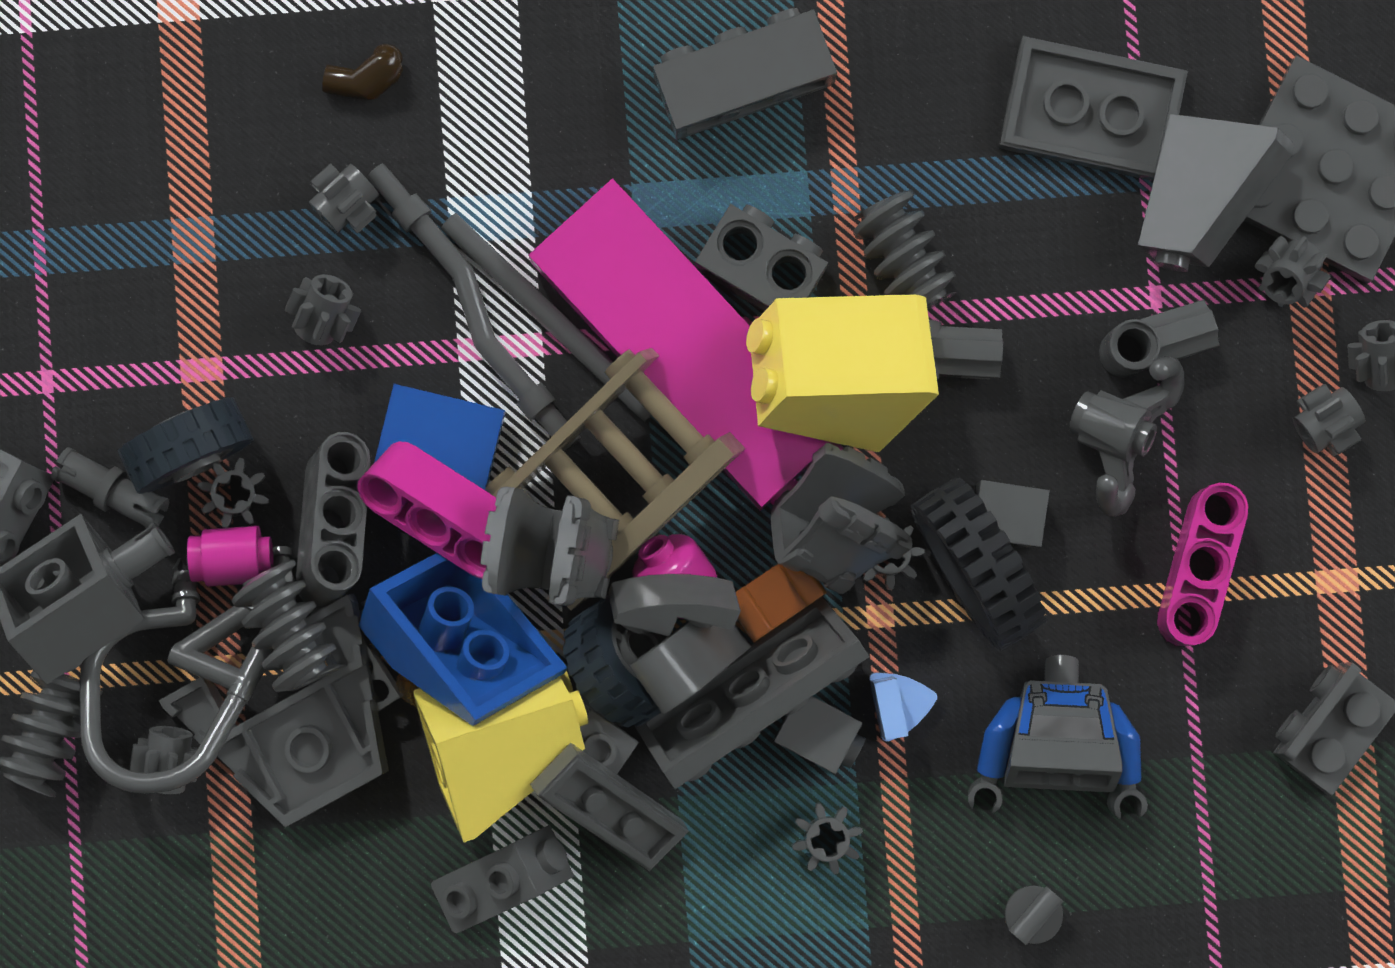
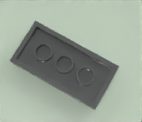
M821 597L752 644L745 653L684 702L665 714L660 713L645 724L635 726L669 782L674 789H677L685 782L697 780L705 775L713 763L735 748H742L752 743L759 736L760 731L782 716L791 715L805 706L811 696L829 684L849 677L855 671L857 665L869 658V655L859 639L825 599Z

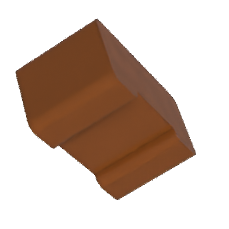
M777 564L736 591L741 610L737 620L752 643H755L823 597L827 591L819 580L801 571L795 572Z

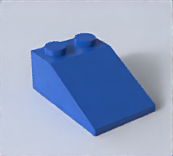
M438 553L370 588L358 625L392 669L472 726L563 675L567 669V666L508 594L504 596L484 591L481 578L469 574Z

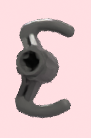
M1164 356L1155 360L1149 367L1150 375L1155 380H1162L1160 385L1124 399L1102 390L1098 394L1087 391L1079 399L1072 414L1069 427L1070 433L1078 436L1077 441L1100 452L1106 474L1100 476L1097 480L1096 500L1100 511L1109 517L1125 514L1135 497V487L1133 485L1135 457L1137 455L1145 456L1148 453L1157 433V425L1153 424V421L1156 417L1165 413L1167 409L1176 406L1183 393L1185 385L1183 367L1180 361L1170 356Z

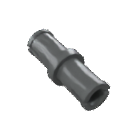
M67 447L58 457L56 462L64 466L62 469L57 466L53 467L51 478L94 499L93 504L95 507L105 512L113 509L145 526L146 529L153 522L159 526L164 516L159 514L158 511L160 509L164 512L167 511L170 503L169 499L153 492L137 494L132 481L127 479L126 471L116 466L108 469L77 453L71 447Z

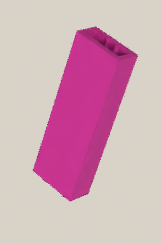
M613 178L528 255L531 264L617 357L629 349L635 355L649 348L654 349L659 357L644 371V374L703 437L709 434L716 441L719 437L731 432L746 448L723 471L760 511L769 503L774 505L775 500L787 489L790 491L798 483L796 478L813 462V454L823 445L831 443L839 447L840 450L844 449L841 444L758 426L756 402L751 396L753 380L751 352L748 351L746 346L750 325Z

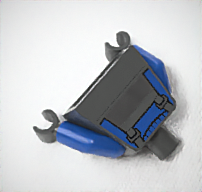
M1054 655L1046 658L1045 681L1031 680L1025 682L1020 697L1007 699L986 728L977 765V771L981 774V778L976 779L968 790L970 807L973 808L975 793L979 789L989 788L996 794L992 813L999 810L1002 805V790L997 782L998 778L1004 777V787L1110 792L1107 797L1108 809L1118 819L1121 818L1120 802L1124 797L1133 795L1135 799V814L1139 817L1143 816L1147 811V800L1136 789V783L1141 781L1140 735L1121 707L1110 702L1108 690L1102 684L1079 683V661L1076 657Z

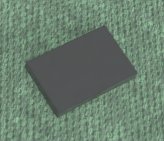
M1022 36L998 148L1154 181L1170 114L1179 115L1188 71Z

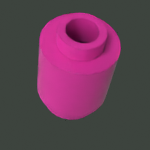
M259 526L203 529L201 535L189 536L187 560L191 581H204L207 587L240 585L260 573L273 568L274 554L271 536L261 537Z

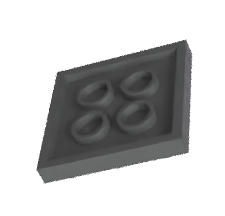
M1296 55L1288 66L1259 123L1262 126L1278 127L1294 143L1292 156L1244 221L1276 238L1282 236L1288 243L1292 240L1301 239L1303 236L1307 237V240L1313 243L1320 252L1327 254L1323 262L1368 284L1373 281L1395 237V105Z

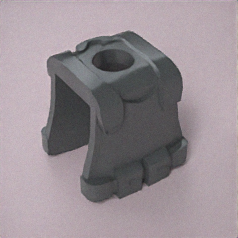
M826 443L813 454V462L791 491L787 489L775 500L771 510L773 549L778 564L795 572L801 571L823 582L824 587L838 594H844L852 588L859 576L877 564L890 558L900 559L912 549V538L896 524L876 514L889 506L895 505L905 496L903 484L888 473L886 466L871 457L866 460L865 454L847 446L840 450L839 447Z
M508 486L501 487L496 496V512L489 511L484 533L491 535L490 542L483 541L480 564L486 565V571L483 572L482 579L484 591L506 596L508 593L524 588L549 590V603L570 606L576 599L580 598L606 599L610 578H607L606 575L610 570L613 559L612 540H617L619 520L597 513L591 508L590 502L584 498L567 495L563 510L561 511L540 505L527 495L523 489Z

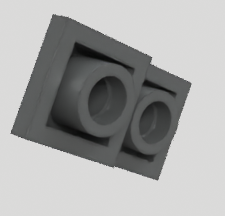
M692 574L647 575L613 582L608 591L614 623L621 624L629 631L638 634L654 632L670 636L677 617L684 618L690 624L701 628L717 626L733 630L741 612L733 582L716 577Z

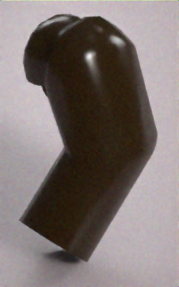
M382 44L376 47L373 54L357 69L327 65L323 76L322 91L324 93L363 100L376 99L396 83L403 71L402 53L393 45Z

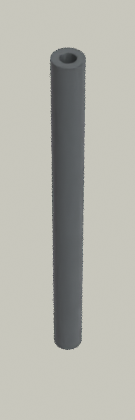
M457 213L450 216L442 225L441 230L605 385L610 378L604 372L613 361ZM627 388L618 396L644 423L652 417Z

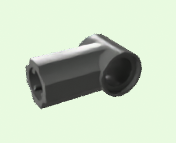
M1205 300L1143 319L1126 320L1111 330L1101 341L1099 349L1100 361L1104 368L1114 376L1121 378L1133 377L1149 369L1150 365L1161 357L1170 356L1179 360L1217 348L1219 346L1218 327L1213 312L1209 309ZM1127 335L1138 341L1142 350L1139 362L1127 361L1120 355L1117 346L1120 336Z
M929 319L937 380H939V377L998 380L1000 378L1003 359L1002 329L942 326L940 321Z

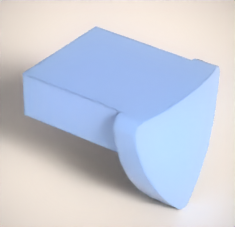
M872 673L869 675L881 738L889 742L896 738L909 736L908 732L926 716L935 704L937 694L925 685L902 675L893 673Z

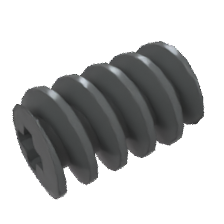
M908 190L885 198L856 215L854 219H864L854 229L853 234L859 240L874 238L864 250V255L866 259L870 260L884 258L881 264L874 270L876 279L895 278L884 294H916L926 297L927 310L957 294V292L947 293L945 287L954 279L956 274L954 271L936 273L935 266L946 255L943 250L926 253L924 247L932 240L935 233L933 230L915 232L914 226L925 214L923 210L904 211L903 207L915 195L913 190Z
M295 560L277 565L247 580L242 584L243 588L231 600L236 608L253 607L241 621L246 629L263 627V630L252 641V645L256 650L273 648L274 651L262 662V666L266 671H284L272 684L276 692L299 689L345 666L344 664L326 666L325 660L337 648L334 643L316 645L315 639L326 629L324 622L306 624L304 620L313 611L316 604L314 601L296 603L294 599L306 586L304 580L286 582L284 578L296 565Z
M32 671L30 678L42 690L41 693L22 692L20 698L32 709V713L12 715L11 720L23 732L21 736L3 735L1 741L13 751L12 757H0V771L4 773V777L21 786L55 798L56 792L45 783V780H63L66 772L54 759H73L76 751L64 740V737L81 738V725L73 719L74 716H80L81 685L79 679L65 673L49 684H46L35 671Z

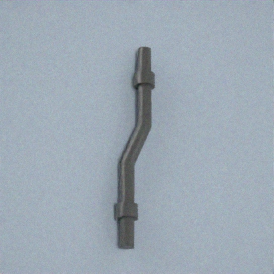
M384 163L378 165L368 174L367 179L394 209L391 216L406 233L413 231L453 278L474 347L517 396L519 401L516 405L530 421L536 419L552 437L567 420L553 405L557 399L542 382L536 385L495 337L473 267L429 217L432 210L418 194L411 195ZM578 435L563 451H568L582 437Z

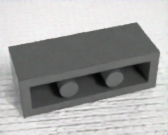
M798 8L787 9L767 19L768 26L748 33L745 27H736L714 37V45L696 51L693 50L691 45H687L663 54L660 57L662 63L653 66L654 80L676 140L835 85L837 71L814 9L800 14Z

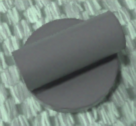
M1036 885L1022 887L1015 891L1007 901L1005 907L1007 927L1025 945L1028 943L1039 944L1046 942L1054 937L1061 927L1063 921L1061 904L1064 901L1046 886L1045 888Z

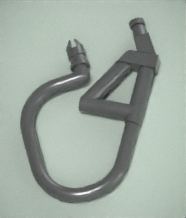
M273 547L274 567L292 560L293 554L290 547ZM181 558L177 560L172 569L174 594L171 595V603L176 607L141 610L145 620L134 626L127 635L110 642L81 663L80 720L81 743L84 754L92 769L103 780L116 788L128 792L144 794L171 791L185 786L201 776L215 761L241 711L250 700L265 670L262 662L274 651L273 648L256 650L252 645L240 668L204 654L243 628L244 626L241 621L253 607L236 608L233 606L180 642L175 643L169 653L168 663L229 689L227 696L199 748L184 763L166 771L151 773L133 772L116 764L106 752L102 742L101 668L113 646L128 635L143 630L188 626L195 621L196 604L200 602V594L197 592L198 582L191 581L189 570H182L183 561ZM293 570L284 577L286 582L295 581Z

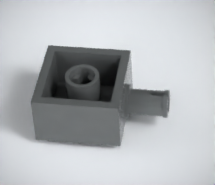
M79 514L0 567V621L8 642L46 684H49L64 673L73 671L86 658L110 642L124 637L134 626L145 620L131 589L134 585L132 579L168 555L174 554L175 551L160 527L153 522L147 529L112 551L85 517Z

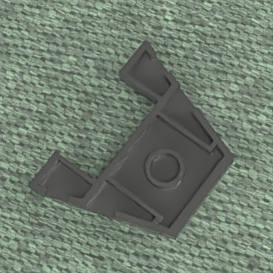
M354 593L344 596L304 619L306 624L325 623L326 629L315 639L317 645L334 643L337 649L325 661L328 666L340 664L345 666L239 725L235 723L218 754V757L235 773L233 777L284 827L299 821L389 771L364 632L358 626L361 618L359 604ZM201 677L159 700L162 708L171 717L177 716L195 734L193 738L199 744L202 743L224 702L216 685Z

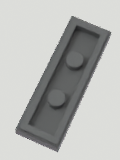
M572 743L530 784L539 798L648 871L689 832L682 819Z

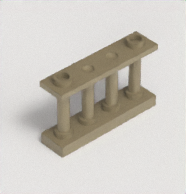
M653 348L640 351L636 355L629 349L619 356L604 372L610 380L516 472L510 466L507 467L485 488L488 493L495 497L501 487L508 486L523 489L547 467L573 496L588 500L591 508L597 513L609 518L618 519L617 540H612L613 559L610 570L606 575L607 578H611L640 550L646 541L654 537L746 449L731 432L719 437L716 441L709 434L703 437L644 374V371L659 357ZM626 388L686 452L683 458L689 466L675 480L668 473L662 476L603 412ZM585 428L595 436L646 491L642 497L649 505L635 518L628 512L622 515L563 451ZM589 598L576 599L572 605L567 607L573 610Z

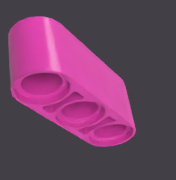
M399 441L393 443L359 479L357 489L360 498L367 507L469 574L483 579V572L486 571V565L480 564L483 541L490 542L491 535L484 533L489 511L496 512V497L420 448L408 442Z
M1217 483L1199 490L1192 496L1186 510L1157 620L1161 635L1166 641L1176 646H1192L1206 642L1213 636L1218 626L1248 516L1246 496L1238 487L1230 483ZM1211 495L1220 496L1229 504L1230 517L1223 526L1212 523L1206 516L1205 503ZM1197 549L1208 552L1214 559L1215 572L1208 581L1196 578L1191 572L1189 566L1190 558ZM1182 604L1194 607L1200 616V626L1192 636L1180 633L1174 623V615Z

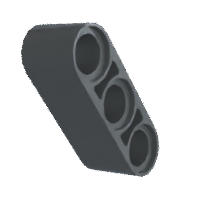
M337 432L330 435L309 459L305 469L296 581H305L306 586L300 592L301 596L308 602L314 601L316 606L319 607L328 606L341 599L359 580L362 571L367 506L360 498L357 487L359 479L370 468V453L365 442L357 435L349 432ZM327 457L340 459L345 464L348 474H341L333 470L328 463ZM323 510H330L339 515L343 521L344 528H335L327 523L323 516ZM318 564L331 566L339 576V583L333 584L326 581L319 572Z
M686 621L674 630L670 636H666L631 663L629 667L661 713L665 714L699 691L751 646L736 624L733 630L717 626L701 628Z

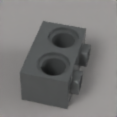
M730 204L697 257L695 267L703 276L765 312L776 298H809L826 272L828 262L820 258L823 250L809 239L795 233L790 240L772 229L775 221L759 209L746 204L743 210H740ZM744 234L753 240L756 251L746 260H735L730 258L724 251L723 245L725 241L732 235ZM783 263L795 264L802 270L804 282L796 289H782L773 280V270Z

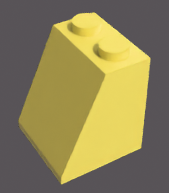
M914 294L776 298L765 312L751 323L748 329L746 346L748 351L751 352L753 368L751 396L756 402L758 426L880 452L939 395L927 302L924 296Z
M567 671L474 726L470 725L422 689L413 690L438 784L463 842L477 838L534 790L530 784L570 743L582 751L585 749L580 726L589 723L588 716L579 691L573 692Z

